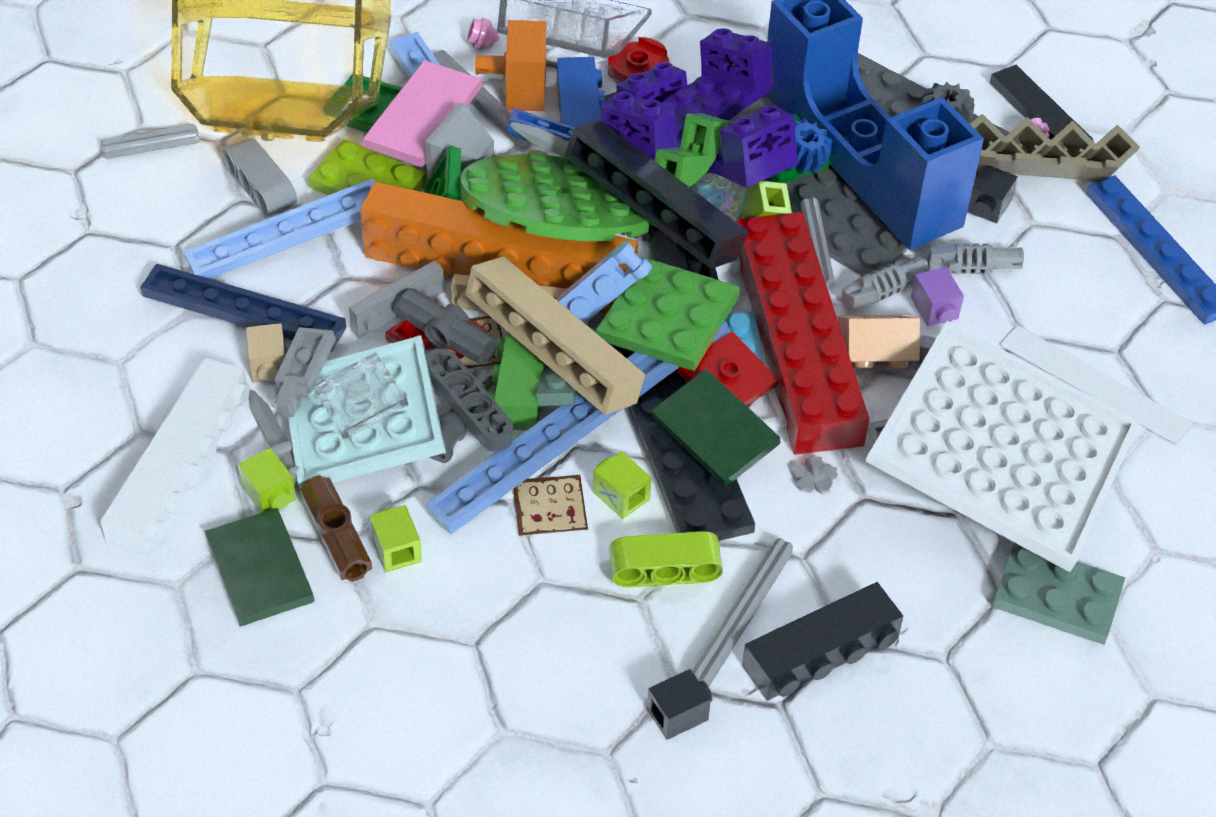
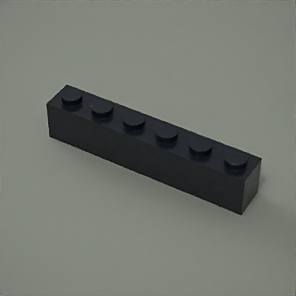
M602 121L574 127L564 157L710 269L737 260L749 231Z

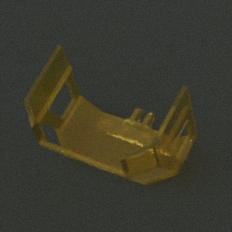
M172 0L171 90L201 125L213 126V131L233 132V128L241 129V137L244 139H253L255 136L261 135L262 140L272 141L275 137L291 139L294 138V134L306 135L305 140L325 141V137L340 131L379 100V89L391 23L392 0H355V6L289 0ZM213 18H250L354 28L353 86L248 76H203ZM198 21L191 77L182 80L183 24ZM375 38L369 90L363 89L365 40Z

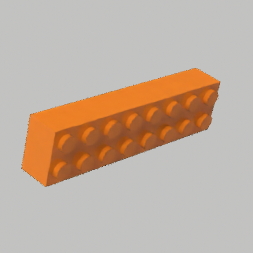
M374 182L360 209L366 258L417 270L435 260L443 268V276L452 278L454 274L470 276L473 265L504 256L536 284L568 289L624 241H628L635 248L634 253L636 255L638 253V241L614 236L613 241H575L526 233V227L510 221V225L505 227L484 218L485 211L479 207L478 209H470L463 201ZM625 263L618 265L624 272L629 268ZM617 297L600 312L607 314Z

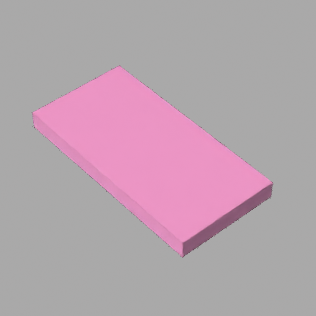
M424 60L363 138L364 148L423 167L426 163L425 141L459 102L468 107L482 88V79Z

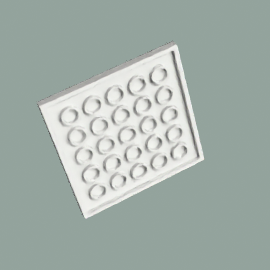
M947 321L865 461L1071 572L1081 554L1140 422Z

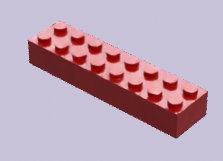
M803 212L737 219V223L749 231L739 253L740 270L752 311H754L768 367L779 378L775 391L787 420L786 430L793 454L864 447L870 418Z

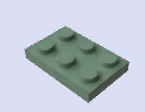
M1014 542L992 607L1105 645L1126 577L1078 561L1071 572H1068Z

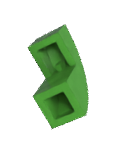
M703 113L686 114L681 146L657 149L655 162L687 186H692L708 171L722 146L720 129L728 126L729 121Z

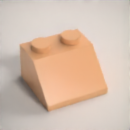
M838 315L841 332L854 368H874V361H888V367L903 368L909 367V361H920V318L910 315Z

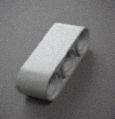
M254 137L222 149L221 155L227 170L264 215H269L297 202L296 191L291 181Z

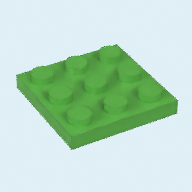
M645 258L652 265L651 270L644 278L634 282L617 297L596 332L607 343L695 371L740 296L739 286Z

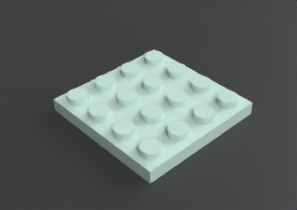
M421 336L326 361L307 399L301 398L300 407L294 417L288 416L295 466H299L296 472L299 487H302L309 478L318 475L325 478L330 477L332 483L446 453L432 381L426 361L425 347Z

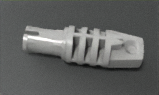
M973 243L972 246L970 244H963V246L961 244L930 247L928 252L930 271L947 267L950 273L960 274L961 270H963L964 274H969L971 270L974 274H979L980 270H982L983 274H989L993 269L998 268L1022 269L1024 263V250L1022 247L993 248L988 243H983L982 246L978 243Z
M915 256L898 265L889 263L884 267L862 275L857 280L843 287L842 300L847 302L852 308L877 303L895 293L903 291L906 284L914 281L915 274L929 271L928 263L924 258L921 259V256Z

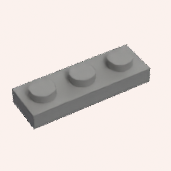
M434 260L350 306L351 331L360 339L398 318L396 307L402 295L408 289H416L429 298L435 299L444 292L443 268Z

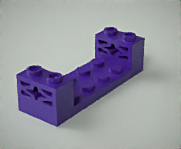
M716 29L700 41V77L661 103L656 100L635 97L629 92L616 93L611 99L600 105L601 121L655 161L657 149L681 146L686 114L703 113L728 121L773 90L771 43L759 40L758 37L753 35L744 36L733 33L730 29Z
M662 62L654 65L653 69L646 72L630 75L627 80L616 84L617 93L629 92L635 97L656 100L661 103L688 85L685 70L675 67L671 63ZM770 105L760 108L759 112L748 117L734 120L733 124L728 123V126L720 129L722 146L708 171L748 188L798 164L794 115L779 109L777 106Z

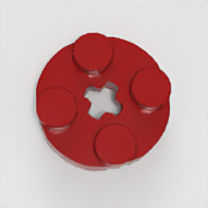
M639 37L638 42L633 41L629 43V38L622 39L616 42L609 50L608 75L618 82H623L632 74L643 73L653 69V66L658 63H669L668 51L662 43L651 38Z

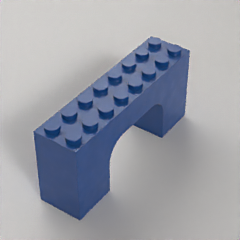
M846 0L771 1L767 42H770L772 46L773 90L766 94L770 101L779 109L793 115L796 114L800 120L805 118L810 124L817 122L819 129L827 130V137L833 140L829 157L830 165L909 250L963 228L984 138L943 97L891 117L871 97L861 80L857 56L863 17Z

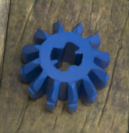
M805 118L799 122L794 120L798 164L790 167V171L796 168L802 175L808 171L815 174L817 170L827 163L833 140L827 137L826 129H819L817 127V122L810 124Z

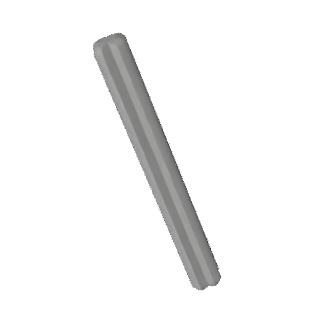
M440 50L438 53L435 52L433 54L441 66L471 75L447 51ZM482 86L472 102L518 147L525 148L527 145H531L530 141L520 140L514 137L511 132L506 131L511 113Z
M778 538L773 542L693 668L692 672L698 681L703 680L710 687L790 559L793 550L792 543L782 538Z

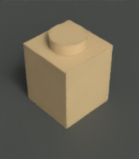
M282 323L246 327L248 360L252 383L274 381L286 356Z

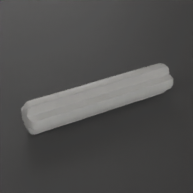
M190 124L104 139L101 141V148L104 158L110 159L195 144L199 142V135L196 125Z
M814 197L803 199L800 203L801 212L804 214L827 287H832L835 283L819 203Z

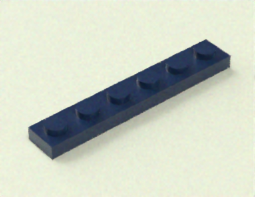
M157 263L140 286L143 297L244 327L282 323L283 337L292 341L299 327L332 330L336 340L330 352H333L347 328L346 318Z

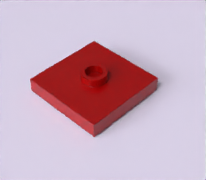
M733 331L709 346L695 371L680 366L677 371L689 382L707 369L746 406L777 387L779 378Z

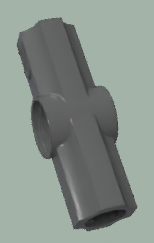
M408 289L402 295L396 307L397 315L423 330L430 343L438 349L451 347L477 364L483 363L486 365L493 358L498 348V338L471 323L466 312L458 305L448 304L444 307L416 289Z

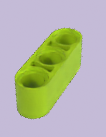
M711 532L624 536L613 540L609 545L612 579L617 586L645 587L706 583L717 580L723 574L719 540Z

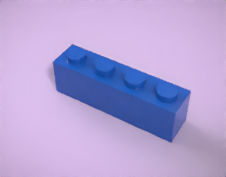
M595 57L557 58V92L560 123L578 127L601 121L600 105L605 100L604 90L598 91L599 88H602V70L596 69Z

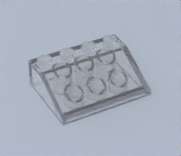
M500 0L497 33L507 35L508 20L546 21V48H553L555 46L561 48V52L565 54L578 55L585 53L589 54L588 57H595V61H606L607 57L617 55L624 49L651 16L652 9L615 0Z

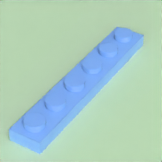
M372 178L184 251L186 261L193 274L212 279L361 220L360 209L375 181Z

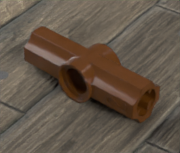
M318 475L309 478L300 487V495L317 528L321 546L328 551L341 580L353 582L364 578L365 574L372 569V562L352 523L350 510L347 506L343 505L330 477L325 478Z

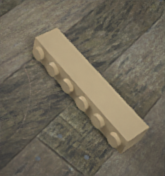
M503 256L471 267L465 295L604 415H608L637 403L646 374Z

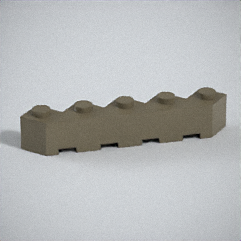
M983 113L970 124L984 138L976 172H983L985 167L990 165L1014 175L1099 181L1112 176L1140 149V146L1118 124L1096 144L1074 121L1070 122L1051 140L1028 117L1006 137Z

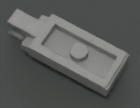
M298 328L274 379L277 396L274 402L277 404L281 416L294 417L300 407L301 398L307 399L312 392L336 340L332 330Z

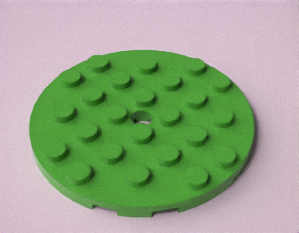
M530 150L528 154L485 158L467 166L462 171L460 177V197L470 209H478L479 207L485 211L484 218L505 227L510 225V221L526 227V233L575 241H613L615 234L626 233V236L632 238L647 233L649 225H653L600 183L584 173L583 170L570 160L561 156L548 155L541 150Z

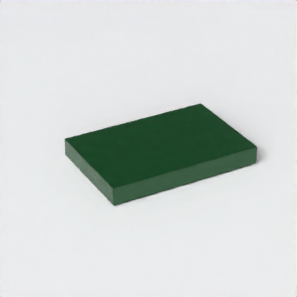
M707 369L651 410L652 418L724 487H727L781 444L780 436Z
M278 508L205 531L208 545L240 627L315 602L314 594Z

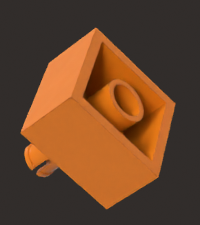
M508 20L507 48L504 56L479 54L475 56V75L494 74L504 75V78H506V109L512 111V108L522 111H544L546 21Z

